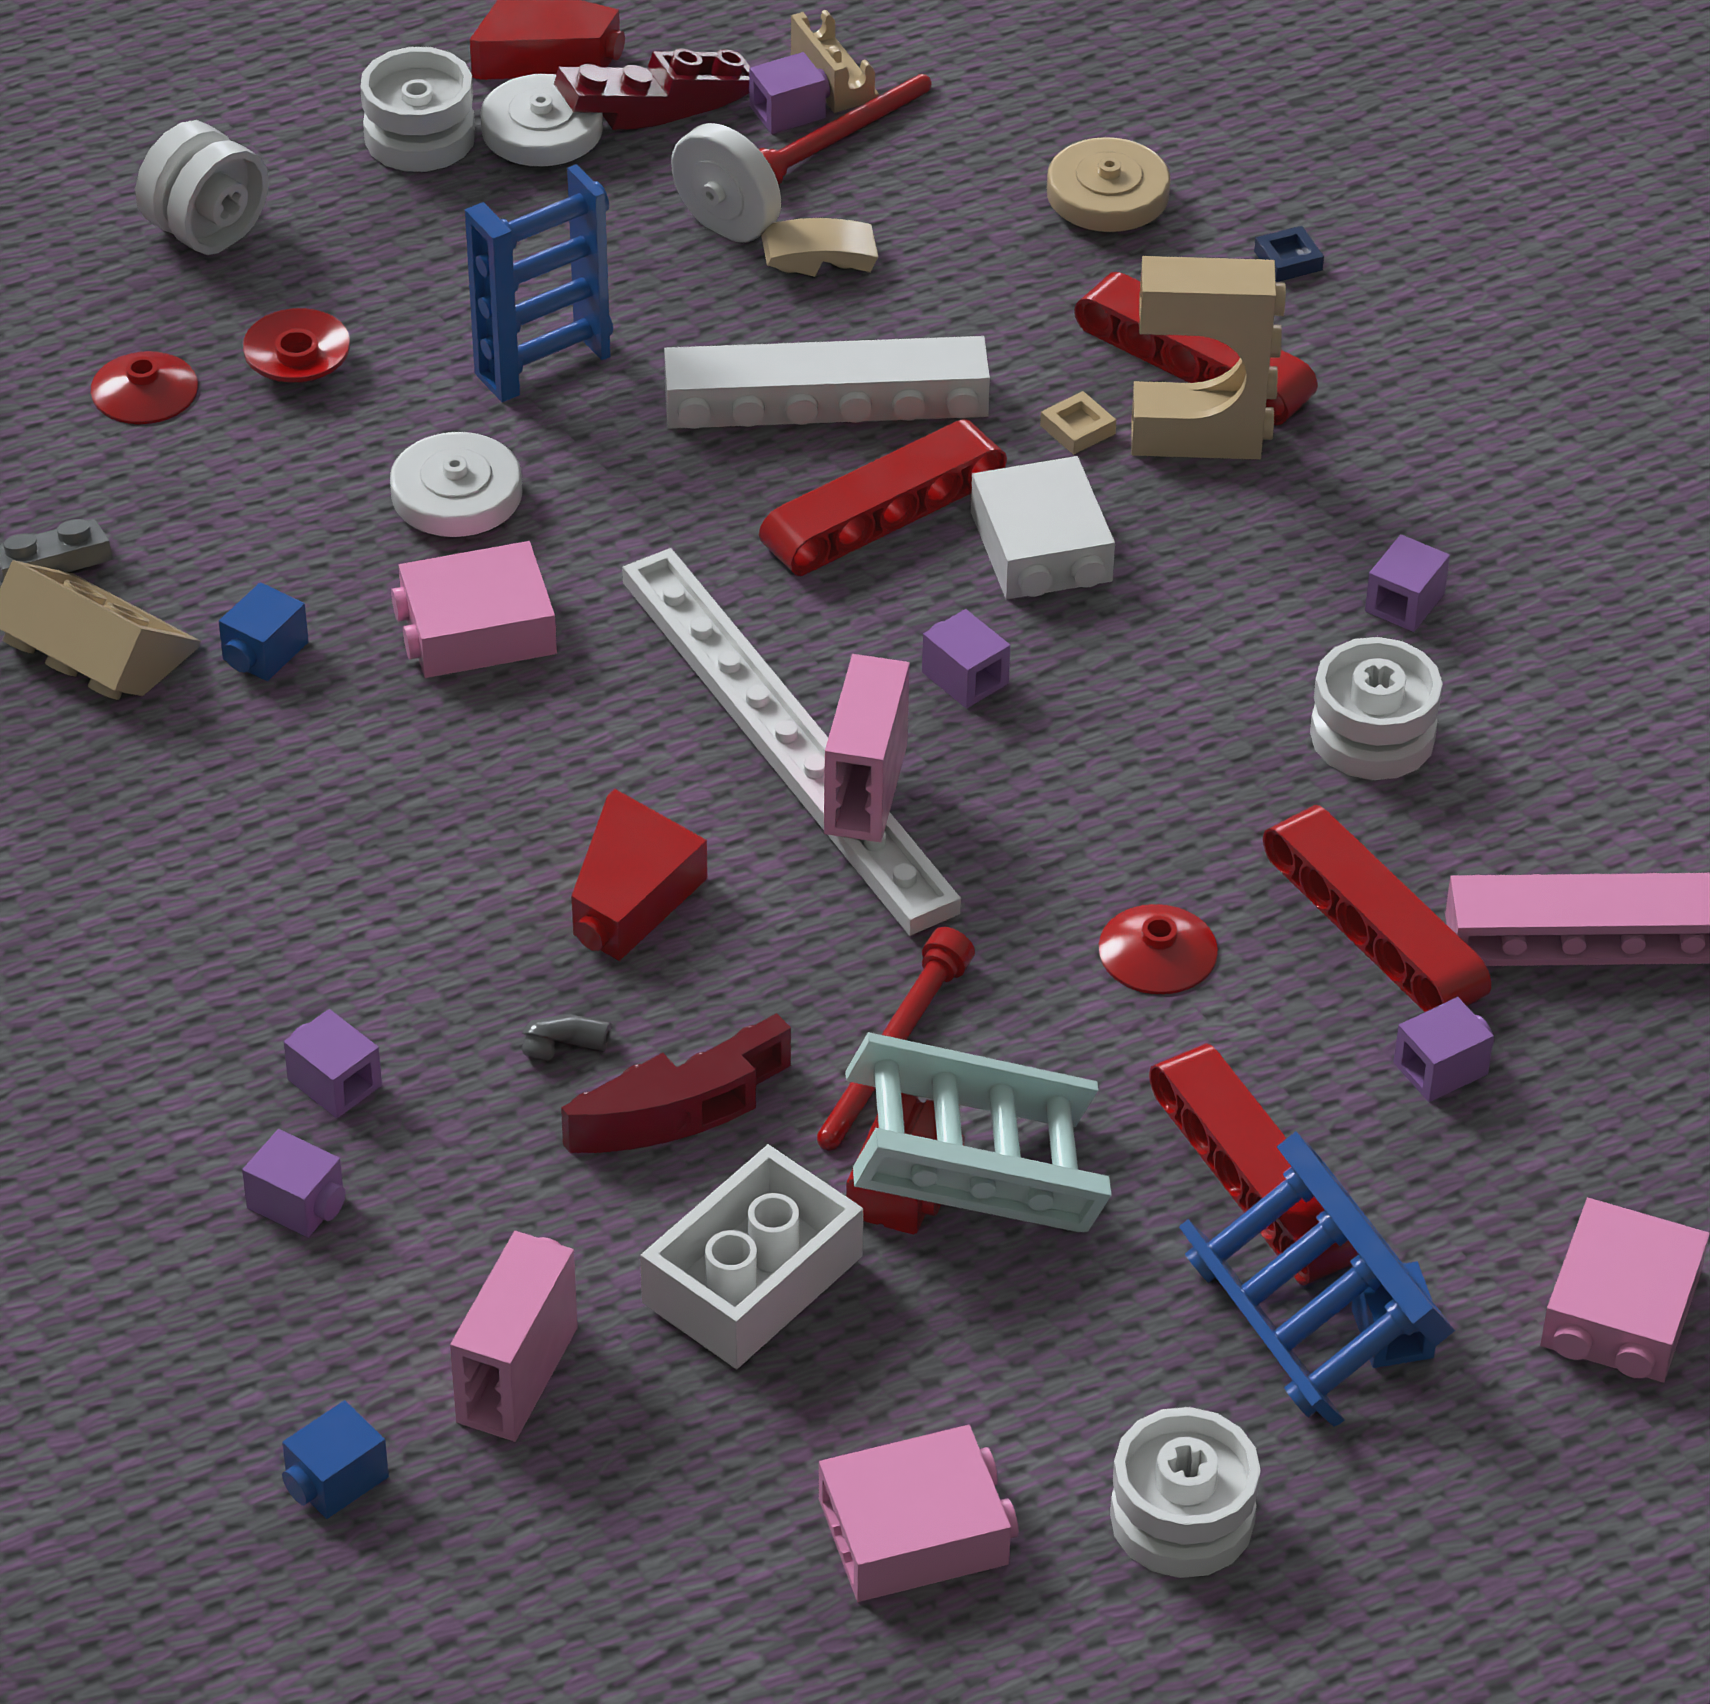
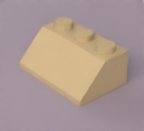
M12 560L0 587V630L5 632L2 639L5 643L33 654L35 649L47 654L46 665L70 676L76 677L78 672L90 677L89 688L113 699L119 700L122 692L144 696L197 650L201 643L200 640L73 573Z

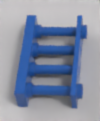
M577 164L567 168L568 198L508 222L506 219H500L484 202L465 209L474 373L502 403L520 395L519 374L522 373L523 366L583 341L601 360L611 357L610 335L613 334V323L609 315L606 211L609 210V199L604 187L598 181H593ZM569 221L570 240L513 263V250L516 248L517 242ZM571 263V282L515 304V292L518 290L519 284ZM573 304L572 323L518 345L517 333L520 332L521 325Z
M1295 1131L1277 1146L1278 1150L1291 1165L1283 1173L1286 1179L1212 1240L1205 1236L1189 1219L1182 1223L1179 1228L1193 1246L1185 1253L1188 1260L1208 1283L1215 1277L1218 1279L1292 1379L1284 1389L1294 1403L1308 1418L1317 1411L1335 1427L1345 1421L1327 1397V1394L1403 1332L1410 1336L1418 1329L1436 1347L1450 1336L1455 1329L1319 1154ZM1315 1197L1325 1209L1316 1217L1319 1223L1243 1284L1226 1260L1301 1199L1308 1203ZM1349 1240L1359 1253L1350 1261L1353 1267L1280 1327L1276 1328L1259 1304L1334 1243L1341 1247ZM1383 1285L1393 1298L1384 1306L1388 1312L1310 1374L1292 1349L1366 1289L1371 1287L1375 1291Z

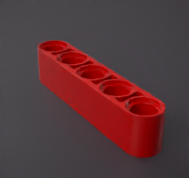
M1112 272L1081 298L1074 308L1075 318L1085 332L1188 383L1204 382L1217 378L1228 372L1240 359L1239 355L1228 345L1209 337L1140 334V281L1120 272ZM1281 350L1280 358H1270L1269 365L1277 366L1278 368L1276 399H1266V407L1274 408V425H1281L1316 393L1318 388L1316 375L1310 366Z
M969 420L956 421L774 509L760 526V541L795 575L803 576L971 494L972 473L1005 468L1007 462L1006 453Z
M1313 805L1264 831L1263 846L1269 861L1424 1012L1457 997L1468 1006L1490 993V974L1479 955L1326 809Z
M1208 1043L1151 1066L1149 1078L1156 1100L1244 1213L1286 1179L1283 1173L1291 1165L1278 1150L1277 1146L1287 1138L1212 1045ZM1315 1197L1308 1203L1301 1199L1260 1234L1276 1255L1279 1256L1319 1223L1316 1217L1325 1209ZM1349 1240L1341 1247L1334 1243L1297 1273L1294 1278L1299 1284L1307 1285L1352 1265L1350 1261L1359 1253Z

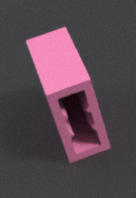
M530 541L398 564L400 587L391 589L394 613L397 622L407 620L408 625L403 626L407 656L409 660L419 658L425 678L557 654L555 614Z
M852 654L825 748L824 834L882 842L908 742L910 662Z
M1587 1197L1547 1306L1540 1346L1555 1350L1560 1355L1569 1359H1586L1616 1368L1632 1378L1646 1377L1664 1383L1702 1272L1710 1233Z
M518 1231L513 1232L450 1344L456 1423L516 1442L578 1328L574 1249L563 1246L550 1238H537Z
M970 1424L819 1461V1501L857 1602L1009 1565L1010 1539L1018 1537L1019 1533L1017 1517L1011 1501L1008 1498L1000 1500L995 1488L998 1483L994 1458L988 1447L979 1449Z

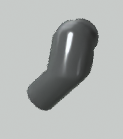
M562 1014L531 1020L522 1032V1034L526 1035L522 1045V1052L527 1057L549 1061L555 1053V1042L605 1052L611 1037L612 1024L573 1014Z

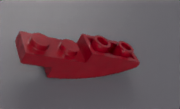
M688 49L653 51L647 68L637 65H627L624 68H610L591 64H584L580 67H559L554 85L573 112L602 113L612 130L638 129L659 126L718 109L750 93V66L739 52L722 49L718 52H693Z
M776 1013L755 1025L744 1027L735 1036L708 1051L696 1053L678 1067L663 1052L642 1064L629 1067L620 1076L592 1091L577 1095L570 1103L561 1107L563 1146L569 1153H603L643 1148L701 1133L755 1109L756 1085L791 1066V1027Z

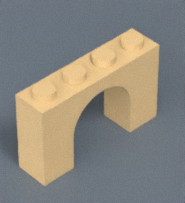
M1142 256L1139 296L1140 334L1209 337L1228 345L1239 355L1240 359L1228 372L1204 382L1134 381L1131 416V456L1261 459L1262 441L1273 439L1274 408L1266 407V399H1276L1278 368L1277 366H1269L1270 358H1280L1282 328L1281 325H1273L1274 316H1284L1286 286L1285 283L1275 282V260Z

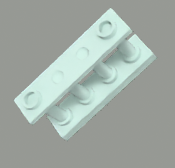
M870 1032L865 1036L845 1071L846 1081L876 1087L879 1128H875L853 1166L854 1186L1076 1232H1088L1111 1197L1109 1176L1078 1170L1073 1127H1076L1097 1094V1081ZM901 1093L933 1099L937 1140L905 1134ZM959 1105L991 1111L995 1152L963 1146ZM1016 1117L1048 1123L1052 1164L1021 1158Z

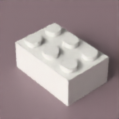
M767 1144L640 1255L642 1303L735 1369H738L863 1256V1208Z

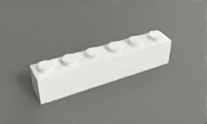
M984 336L664 348L668 429L988 417L990 376Z

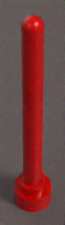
M918 74L778 151L760 148L759 151L770 164L778 185H780L788 168L927 93L931 89L932 81L929 76Z
M939 927L934 930L922 949L923 971L881 1035L907 1040L943 982H949L954 977L958 978L963 975L975 956V948L972 942L963 933L949 927ZM850 1082L817 1134V1142L821 1148L834 1150L840 1145L876 1087Z

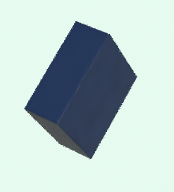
M1303 226L1255 237L1254 252L1258 258L1262 260H1275V282L1323 271L1324 255Z

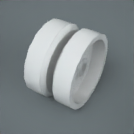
M406 47L389 51L374 59L363 71L360 88L362 108L365 112L363 121L364 140L371 156L385 166L402 171L428 172L452 165L464 158L473 147L475 119L474 110L472 109V74L466 63L454 54L433 47Z
M198 120L182 122L166 131L148 151L139 169L135 187L137 207L146 220L160 229L174 234L179 241L193 250L206 255L216 254L243 238L255 225L264 208L269 188L268 171L260 156L246 147L230 141L228 136L212 126Z
M1382 637L1360 638L1334 647L1320 661L1316 675L1315 705L1310 727V735L1316 752L1328 765L1349 776L1370 780L1399 778L1419 769L1431 756L1436 738L1437 714L1443 685L1438 667L1423 651L1403 641Z
M1197 1408L1162 1409L1138 1420L1121 1438L1113 1470L1114 1489L1111 1496L1110 1516L1114 1537L1127 1555L1153 1572L1178 1578L1210 1575L1231 1565L1248 1547L1255 1523V1500L1259 1489L1261 1471L1256 1447L1236 1424L1218 1413Z

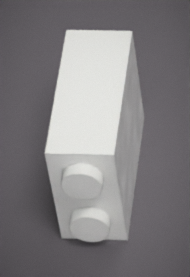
M1078 456L972 473L971 514L1006 600L1024 596L1035 597L1053 591L1077 587H1092L1100 583L1112 582L1115 542Z

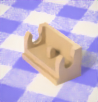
M827 10L822 11V26L815 33L810 30L809 20L804 12L791 15V55L804 52L817 69H822L825 72L830 85V96L826 98V103L834 113L863 105L879 96L875 89V71L867 60H862L859 68L836 39L835 20Z

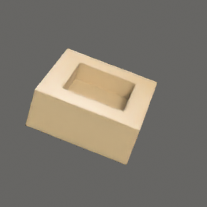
M1084 391L1041 411L1040 426L1073 455L1116 434V419Z

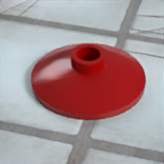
M308 308L284 309L268 314L256 321L248 329L243 340L244 357L249 366L260 375L281 382H305L326 376L342 365L350 350V338L346 327L334 316Z
M153 351L130 353L108 362L96 373L91 383V397L97 409L111 419L128 424H152L168 420L187 409L194 401L198 391L197 376L189 364L171 354Z
M1149 904L1127 909L1107 923L1099 939V956L1106 971L1126 987L1143 993L1174 994L1193 988L1208 977L1217 960V942L1207 924L1196 915L1169 905Z

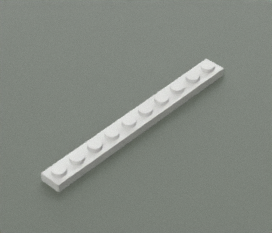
M672 548L623 566V584L824 830L825 748L828 741L826 734ZM890 812L882 842L828 835L909 936L960 914V896Z

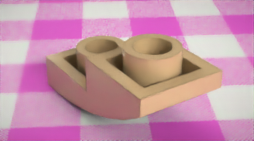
M832 218L794 219L772 223L761 235L767 266L775 267L787 273L797 272L815 277L823 261L832 263L839 268H854L871 272L878 259L872 225L868 223Z

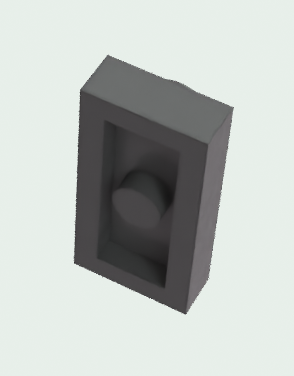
M72 519L61 523L57 529L43 533L13 535L0 544V580L3 583L12 560L64 572H71L111 561L113 557L109 539L96 519Z

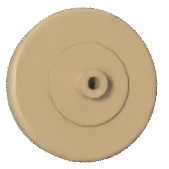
M1103 137L1077 142L1060 151L1053 158L1048 168L1047 197L1052 208L1067 221L1086 229L1102 232H1119L1135 229L1156 219L1168 204L1170 172L1166 163L1151 149L1130 140Z

